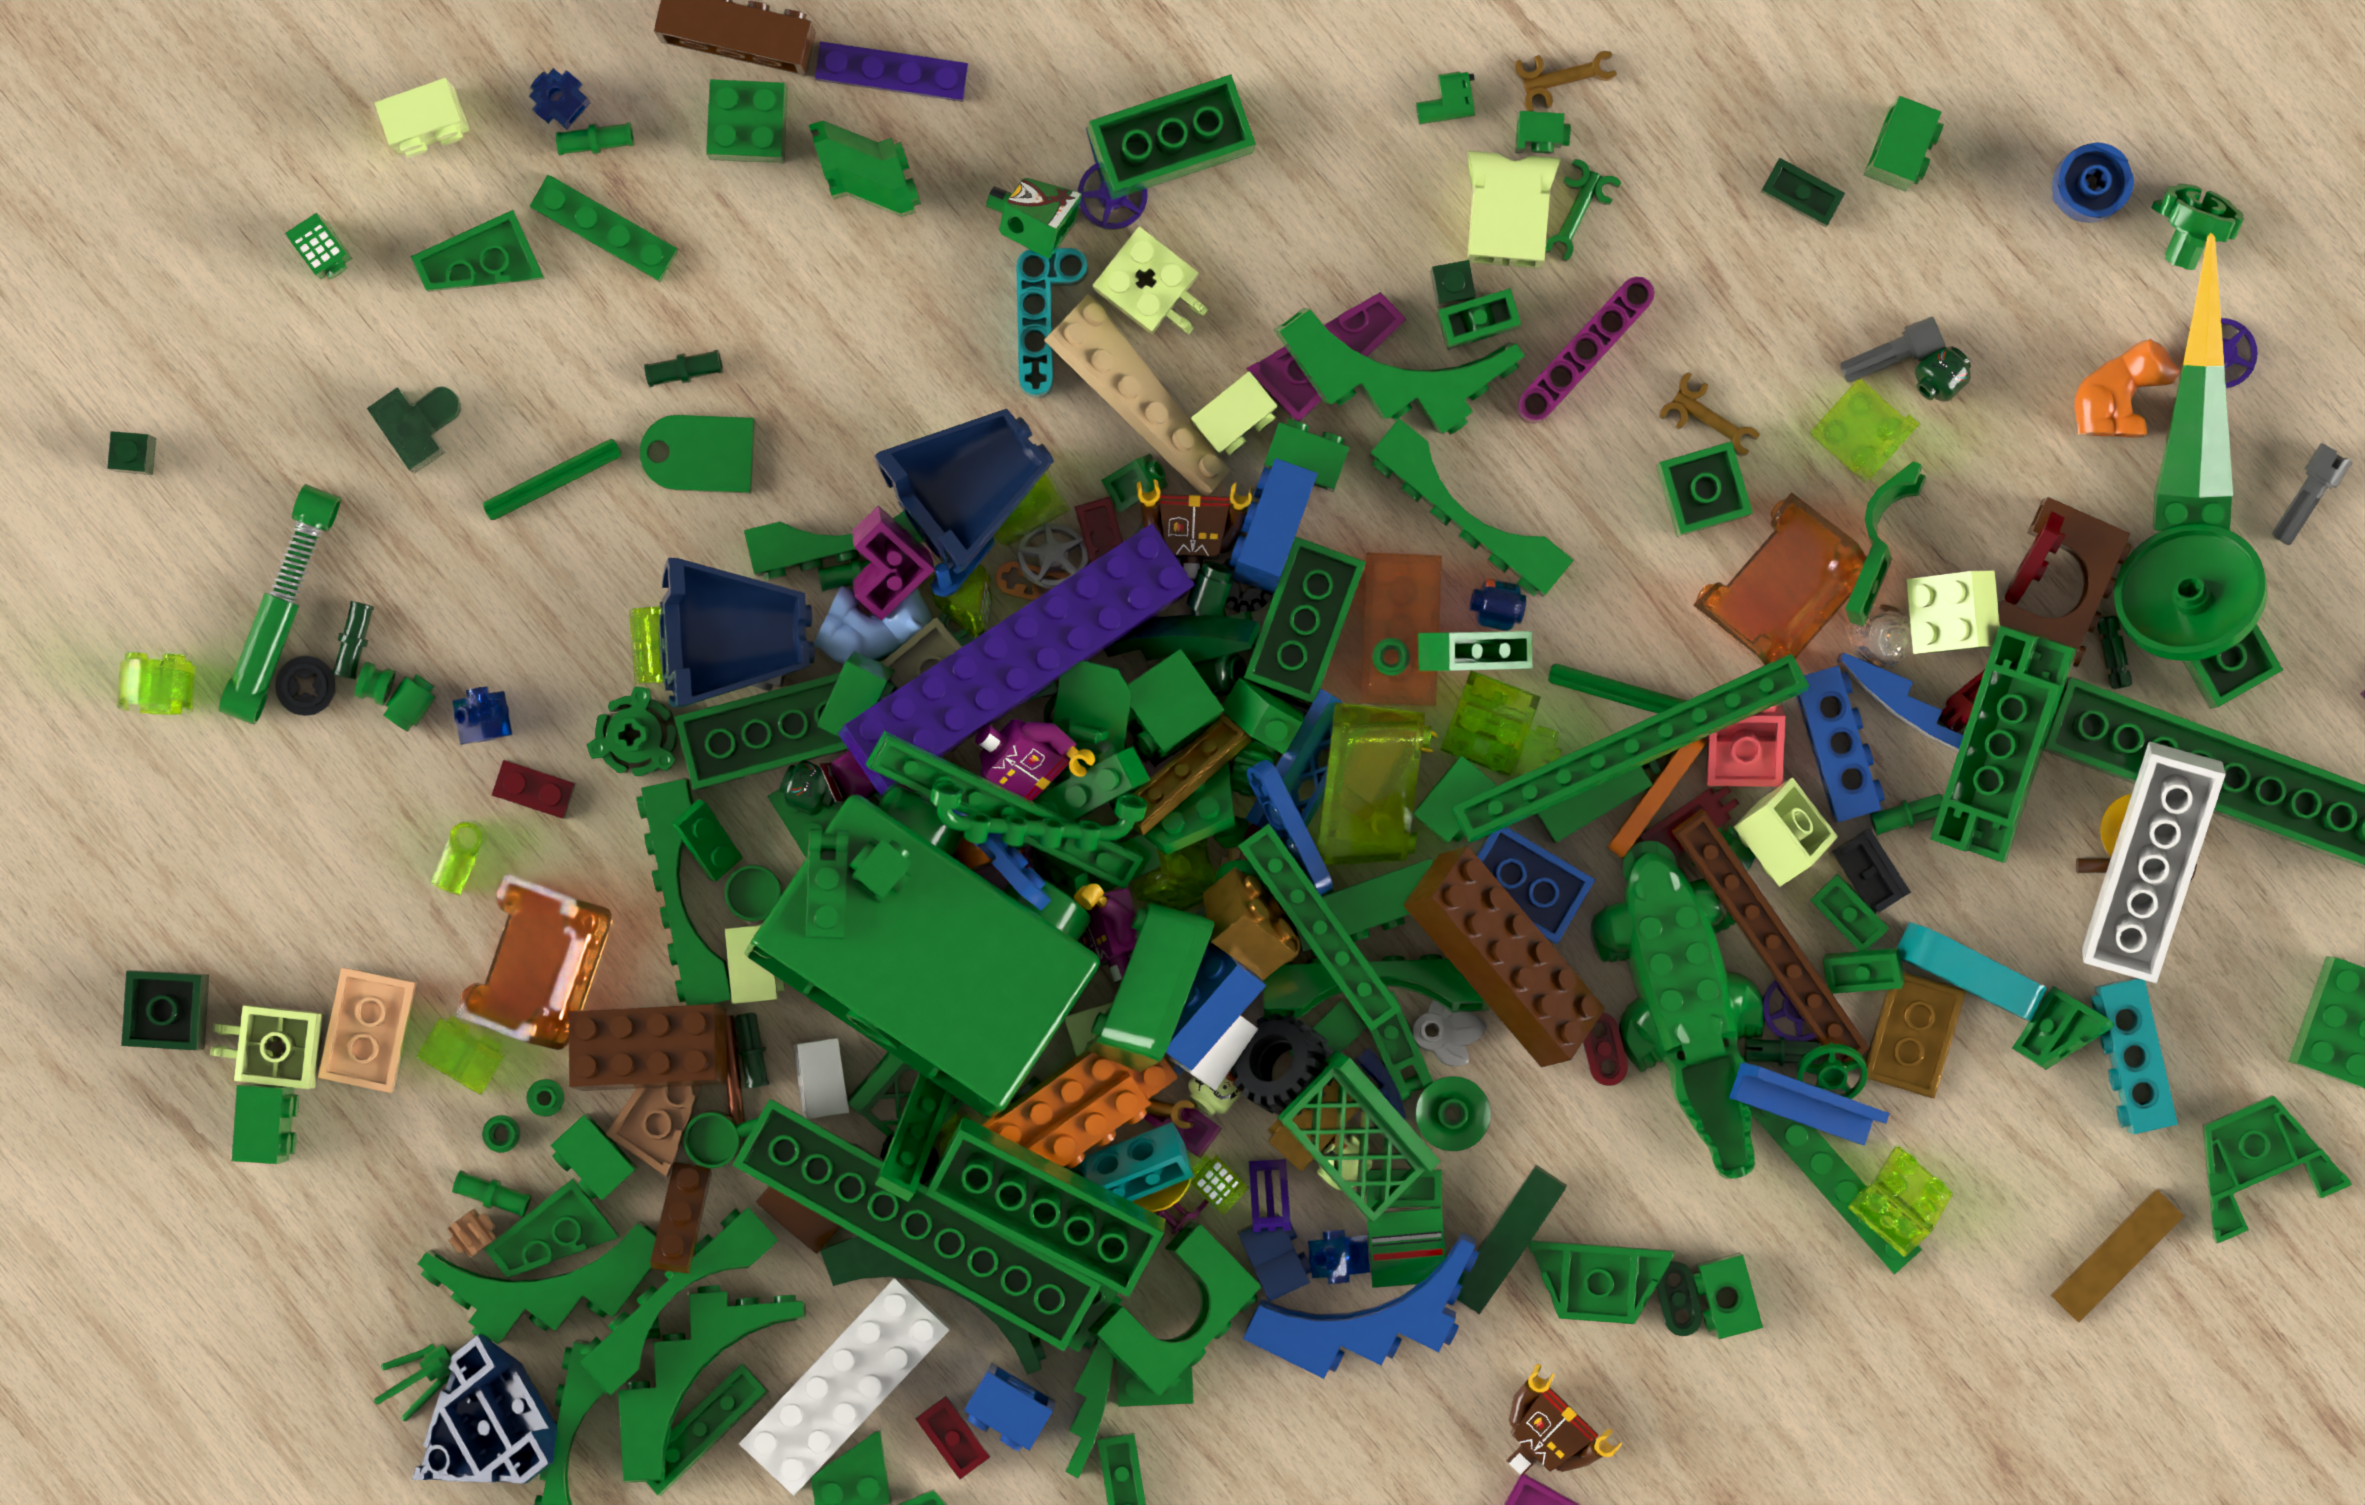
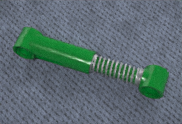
M304 484L301 488L292 511V519L296 520L295 528H293L295 534L290 535L293 540L288 541L290 547H286L288 553L283 554L286 557L281 560L283 566H278L281 571L276 572L278 578H274L276 584L271 585L274 590L263 595L233 677L230 678L223 691L219 712L253 725L258 722L267 701L269 684L299 608V605L293 600L298 599L295 596L296 593H300L298 587H303L300 582L305 580L303 575L307 574L305 569L310 568L307 563L312 562L310 556H314L312 550L317 549L314 546L315 543H319L317 538L322 537V532H328L334 524L340 508L341 497Z

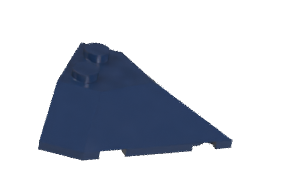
M476 1335L451 1357L448 1366L451 1374L446 1389L440 1391L423 1444L426 1447L421 1466H416L412 1480L511 1482L524 1484L531 1481L553 1463L557 1426L524 1366L484 1335Z

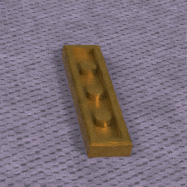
M1225 715L1221 716L1152 776L1150 781L1143 784L1133 793V795L1142 797L1147 802L1144 819L1135 822L1133 828L1144 836L1251 742L1250 735Z
M2155 1189L2050 1296L2079 1323L2167 1235L2184 1215L2158 1189Z

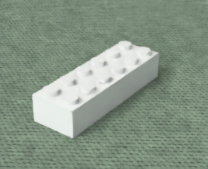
M2149 741L2082 946L2083 963L2157 983L2226 775L2223 762Z
M895 1277L741 1440L739 1445L794 1496L944 1337L951 1326L905 1282Z

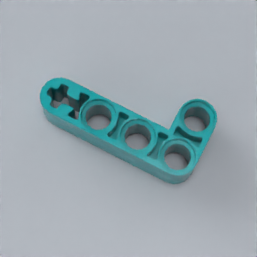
M1057 248L1050 259L1029 249L1024 251L1017 259L1019 382L1024 393L1033 398L1044 397L1052 389L1053 349L1046 343L1042 350L1032 352L1025 347V340L1032 333H1040L1046 338L1052 332L1051 286H1073L1081 283L1086 278L1088 273L1087 259L1078 249ZM1072 257L1081 262L1082 268L1077 275L1067 276L1062 273L1060 267L1065 259ZM1035 258L1043 262L1044 271L1037 277H1029L1024 273L1023 266L1029 259ZM1030 296H1039L1045 301V308L1039 314H1029L1024 309V303ZM1047 358L1046 364L1039 362L1040 375L1047 378V380L1040 383L1039 389H1033L1030 382H1025L1026 378H1030L1033 375L1032 362L1024 364V359L1039 361Z
M1912 922L1908 923L1897 946L1902 961L1930 972L2029 1022L2032 1021L2047 990L2045 986L1949 937Z

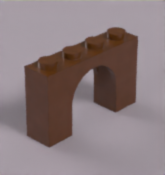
M2050 497L2042 499L2027 534L2036 537L2051 511L2065 517L2060 532L2066 535L2059 548L2073 556L2081 568L2083 574L2082 595L2076 606L2069 613L2059 618L2041 617L2004 600L1997 601L1999 623L2003 626L2043 635L2045 638L2077 648L2071 667L2077 668L2086 651V647L2081 645L2087 632L2093 633L2100 620L2101 613L2096 611L2102 597L2108 599L2115 586L2116 578L2111 577L2117 563L2123 565L2130 552L2131 544L2127 543L2130 533Z

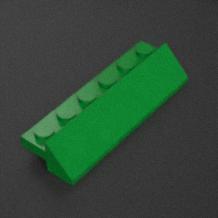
M1999 625L1930 840L1964 852L1970 851L2002 863L2007 862L2077 648L2045 638L2043 635Z

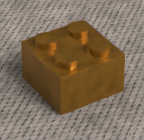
M1234 867L1203 893L1206 916L1215 922L1210 937L1211 942L1261 979H1266L1296 954L1293 938L1294 931L1291 927L1290 918L1273 894L1263 888L1259 880L1253 875L1247 876Z

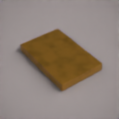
M1903 972L1905 980L1903 988L1888 989L1886 991L1870 1044V1050L1865 1061L1868 1071L1867 1079L1935 1099L1966 991Z

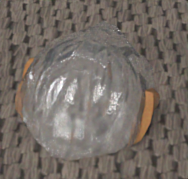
M1884 604L1873 606L1864 627L1850 623V621L1845 624L1844 629L1849 636L1853 653L1861 660L1877 667L1894 668L1903 662L1904 659L1911 656L1913 652L1910 617L1900 613L1896 607Z

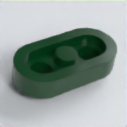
M1671 1261L1656 1287L1663 1320L1666 1327L1673 1334L1689 1336L1699 1329L1702 1322V1313L1694 1277L1691 1270L1685 1264L1679 1261ZM1678 1273L1680 1275V1283L1677 1286L1672 1287L1668 1285L1667 1277L1669 1274ZM1681 1309L1687 1310L1689 1318L1685 1323H1678L1675 1319L1676 1312Z

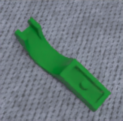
M1913 461L1880 486L1867 504L1865 523L1872 546L1845 608L1850 623L1862 627L1865 626L1892 561L1888 545L1878 537V524L1881 516L1892 503L1905 497L1919 496L1926 480V476L1920 474L1923 467L1921 463Z

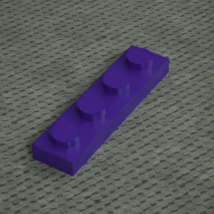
M820 41L815 80L963 102L969 65L964 62Z

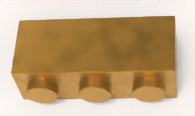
M1332 1080L1331 1086L1325 1085L1323 1092L1326 1095L1323 1097L1322 1102L1338 1101L1339 1085L1334 1080ZM1347 1095L1346 1101H1352ZM1346 1107L1345 1124L1359 1110L1358 1107ZM1302 1108V1114L1296 1115L1292 1121L1299 1128H1312L1313 1108L1310 1110ZM1321 1108L1320 1128H1336L1337 1108ZM1277 1118L1268 1128V1131L1272 1134L1268 1142L1302 1172L1313 1160V1157ZM1311 1134L1306 1135V1137L1311 1141ZM1320 1134L1319 1151H1321L1336 1134Z

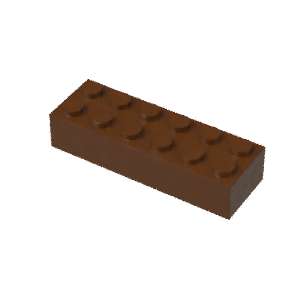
M1469 846L1439 854L1403 906L1541 1068L1571 1060L1605 1010V1007Z

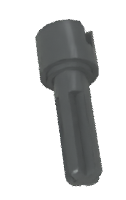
M1934 317L1904 327L1903 336L1841 362L1840 368L1845 380L1851 383L1910 357L1922 361L1937 350L1946 347Z
M2320 443L2304 468L2307 471L2306 475H2308L2306 481L2272 532L2274 538L2286 545L2292 544L2327 488H2337L2353 462L2348 458H2342L2337 455V451Z

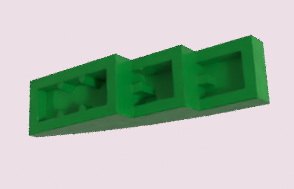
M1097 1342L1073 1389V1391L1085 1396V1399L1069 1429L1070 1432L1081 1437V1440L1065 1472L1078 1479L1095 1443L1107 1402L1114 1357L1099 1342Z

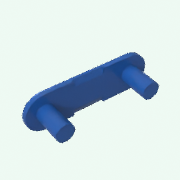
M994 536L969 566L959 574H956L953 570L956 565L948 569L945 563L937 564L934 568L936 577L931 583L933 593L938 596L954 594L994 546Z

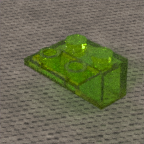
M1470 670L1440 750L1457 757L1463 756L1470 762L1510 776L1532 726L1541 696Z

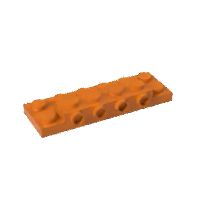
M1086 1050L1010 1104L1005 1110L982 1124V1126L1062 1167L1066 1166L1068 1169H1071L1085 1159L1086 1155L1084 1152L1095 1144L1098 1147H1102L1110 1143L1116 1136L1114 1130L1125 1122L1133 1125L1142 1120L1147 1114L1145 1108L1151 1105L1148 1099L1179 1077L1164 1057L1159 1063L1142 1072H1138Z

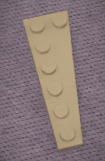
M1089 294L1044 339L1066 363L1203 496H1208L1231 471L1108 318L1104 308L1096 303Z

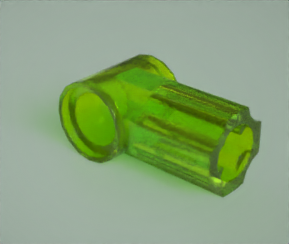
M465 820L452 828L448 843L431 879V884L458 896L462 894L479 852L486 844L487 833L481 823L475 820ZM468 827L475 831L477 842L474 847H465L459 841V832L462 828Z

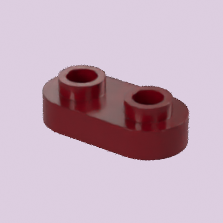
M1603 1012L1596 1023H1602L1605 1026V1034L1597 1038L1592 1034L1591 1029L1583 1041V1047L1593 1079L1602 1085L1613 1086L1625 1078L1628 1071V1063L1618 1024L1611 1015ZM1607 1059L1612 1060L1615 1064V1069L1610 1074H1605L1601 1070L1602 1062Z

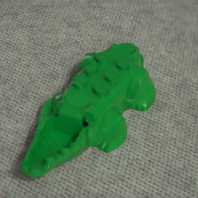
M1642 841L1634 844L1622 859V876L1627 883V886L1624 887V901L1604 907L1592 919L1590 930L1592 943L1598 958L1602 962L1626 960L1637 993V998L1627 1005L1619 1024V1032L1626 1055L1640 1072L1654 1067L1656 1062L1665 1063L1669 1070L1675 1098L1697 1134L1709 1148L1718 1174L1725 1179L1741 1178L1752 1172L1756 1165L1751 1139L1752 1106L1729 1097L1741 1062L1746 1063L1738 1049V1040L1742 1037L1745 1039L1761 1038L1763 1035L1765 1024L1763 996L1751 979L1740 973L1726 972L1716 934L1729 929L1730 926L1736 923L1706 880L1702 878L1690 882L1683 871L1676 865L1675 856L1667 846L1656 841ZM1723 1038L1728 1040L1727 1046H1724ZM1682 1050L1684 1052L1685 1060L1677 1058L1678 1051Z

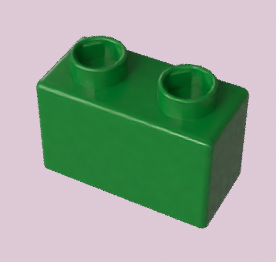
M896 786L884 795L878 806L863 796L851 795L846 799L824 832L836 834V830H848L845 938H805L807 857L750 941L744 953L753 962L981 1115L992 1118L1005 1110L1099 968V957L1078 942L1091 922L1090 914L1075 900L1047 881H1045L1046 884L1042 889L1050 897L1051 901L1040 911L1020 895L1010 883L1002 891L952 857L964 840L965 832L948 828L941 822L935 805L906 788ZM872 838L878 842L884 839L888 844L892 840L896 841L909 852L910 855L907 859L912 863L906 871L912 876L898 894L891 889L880 903L851 879L855 870L849 866ZM821 849L820 860H835V849Z

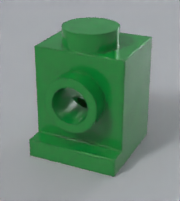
M1519 111L1517 115L1515 153H1523L1525 146H1531V152L1551 154L1554 153V148L1569 146L1571 124L1564 123L1565 113Z

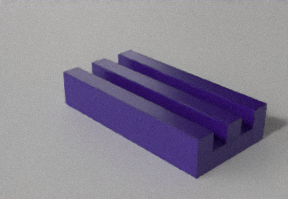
M1286 1159L1249 1161L1253 1233L1261 1232L1260 1228H1268V1232L1276 1231V1227H1283V1231L1291 1230ZM1272 1170H1279L1282 1216L1275 1217ZM1257 1171H1264L1267 1217L1261 1218Z

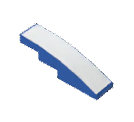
M1847 653L1839 654L1837 662L1867 694L1892 715L1924 736L1956 752L1959 751L1964 735L1937 724L1942 712L1941 709L1908 696L1913 681Z

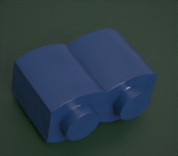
M1253 1224L1237 1231L1269 1302L1310 1283L1307 1274L1312 1273L1313 1270L1304 1251L1299 1254L1295 1251L1291 1240L1298 1237L1292 1224L1291 1230L1283 1231V1227H1276V1231L1268 1232V1228H1260L1261 1232L1253 1233Z

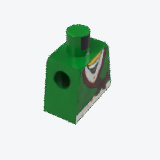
M1024 178L1012 193L994 186L987 198L986 207L1002 213L999 227L1001 235L1050 259L1076 222L1082 193L1034 179Z

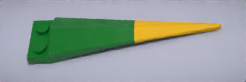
M2212 233L2207 237L2184 362L2154 492L2153 529L2155 531H2163L2187 524H2207L2230 530L2233 483L2216 242Z

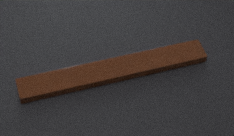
M1701 809L1672 830L1676 839L1820 1045H1827L1830 1042H1833V1044H1843L1855 1049L1861 1055L1870 1050L1868 1044L1708 814ZM1835 1053V1059L1841 1062L1855 1060L1846 1054Z

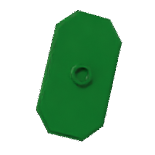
M1081 660L1060 676L1053 724L1057 725L1077 744L1076 749L1078 751L1088 749L1093 752L1094 756H1097L1114 747L1117 753L1124 751L1133 693L1117 668ZM1078 759L1080 765L1085 764L1087 769L1092 767L1083 759ZM1069 765L1055 778L1059 784L1067 780L1064 773L1070 771Z

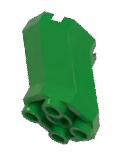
M824 120L809 125L833 200L850 196L900 217L916 213L914 206L920 205L921 202L913 178L905 179L903 170L910 169L901 142L894 144L892 138L876 142Z

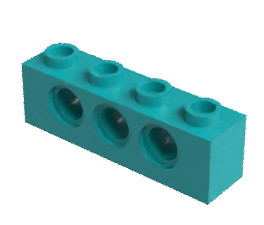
M2130 978L2095 986L2096 995L2091 996L2093 1010L2114 1023L2110 1030L2099 1037L2104 1054H2110L2113 1068L2108 1069V1077L2112 1090H2118L2121 1105L2116 1106V1111L2121 1128L2126 1127L2127 1132L2130 1134H2139L2178 1125L2145 980ZM2122 1009L2129 1010L2133 1018L2131 1026L2126 1030L2119 1029L2115 1022L2117 1013ZM2134 1045L2140 1050L2141 1059L2137 1065L2130 1067L2124 1061V1052L2128 1047ZM2144 1082L2149 1088V1097L2145 1102L2138 1104L2133 1099L2132 1090L2136 1084Z
M1173 1122L1086 1155L1079 1165L1068 1169L1129 1201L1137 1200L1194 1177L1186 1145Z

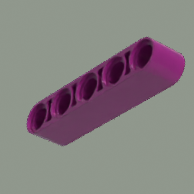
M1638 276L1628 279L1523 392L1517 404L1518 414L1523 420L1535 424L1546 419L1652 303L1655 293L1653 285L1649 280ZM1629 287H1641L1646 293V301L1639 305L1631 303L1626 295ZM1612 313L1618 316L1621 322L1620 329L1616 332L1606 331L1601 324V317L1603 315ZM1580 341L1591 342L1596 350L1595 356L1589 360L1580 358L1576 353V344ZM1557 368L1565 369L1570 375V384L1562 388L1555 386L1550 379L1552 370ZM1534 395L1542 398L1545 403V411L1543 413L1532 415L1526 410L1525 400L1529 396Z

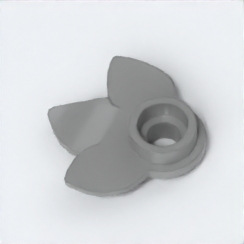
M1433 1000L1429 1012L1420 1016L1413 1024L1412 1034L1417 1046L1426 1051H1433L1440 1062L1449 1066H1462L1469 1062L1468 1051L1465 1046L1477 1041L1486 1031L1487 1025L1473 1013L1468 1011L1451 1012ZM1428 1025L1434 1026L1438 1031V1035L1436 1037L1427 1036L1425 1027Z

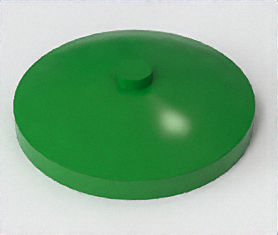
M2187 524L2163 530L2146 539L2131 552L2117 575L2114 587V603L2124 631L2140 648L2165 659L2177 661L2199 660L2218 655L2232 648L2252 631L2261 618L2266 605L2268 593L2267 579L2257 552L2241 536L2214 525Z

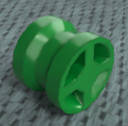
M365 662L357 680L354 696L361 699L370 697L374 699L376 704L384 706L390 696L396 671L388 668L382 671L376 669L373 663Z

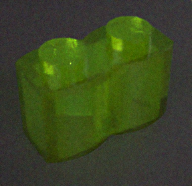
M451 1015L448 1020L440 1017L416 1057L479 1095L484 1094L507 1056L500 1051L503 1045L483 1034L481 1039L475 1037L468 1032L470 1025L454 1015Z

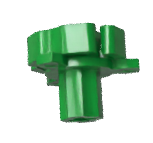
M2179 183L2177 186H2169L2163 199L2154 201L2151 208L2161 215L2168 217V222L2175 228V232L2165 252V259L2175 266L2186 270H2195L2206 245L2208 235L2212 233L2215 237V242H2227L2228 239L2235 240L2244 217L2243 213L2235 208L2229 200L2217 193L2207 191L2201 203L2199 202L2202 192L2200 187Z
M634 686L630 696H624L609 702L608 709L610 712H615L627 704H630L631 707L620 710L611 718L607 726V732L605 730L610 715L600 714L597 717L595 739L587 744L588 752L591 759L603 758L605 763L617 773H626L629 767L619 763L614 755L628 763H641L651 758L652 761L645 767L632 768V773L635 776H644L657 771L659 768L668 771L676 761L672 752L677 744V727L667 725L668 739L666 744L661 747L663 738L662 727L656 716L648 711V708L657 710L665 721L672 719V712L661 702L651 699L649 688ZM632 728L640 730L641 733L640 738H636L634 742L625 739V732L630 731Z

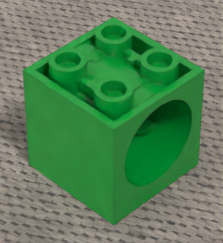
M1181 649L1128 684L1133 694L1127 729L1136 740L1133 744L1137 753L1145 762L1150 760L1155 767L1193 742V737L1202 734L1224 712L1222 705Z

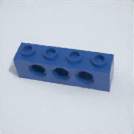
M1838 665L1804 675L1809 684L1808 691L1796 697L1834 823L1882 810L1880 802L1885 801L1883 789L1879 779H1872L1869 766L1874 765L1872 752L1868 743L1862 744L1858 730L1863 729L1861 715L1857 707L1851 708L1847 695L1853 692L1848 673L1846 671L1841 672ZM1825 697H1832L1838 703L1839 710L1833 718L1825 717L1820 711V703ZM1837 732L1845 734L1849 739V748L1844 754H1838L1831 748V738ZM1848 768L1854 769L1860 776V783L1854 790L1845 788L1841 781L1843 772Z

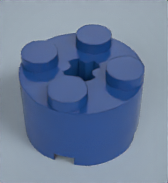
M2100 142L2082 145L2063 158L2055 169L2052 179L2053 200L2067 216L2074 220L2085 223L2101 222L2116 213L2129 200L2134 187L2133 173L2127 158L2116 147ZM2092 175L2097 177L2095 183L2100 186L2094 190L2088 188L2089 182L2085 180Z

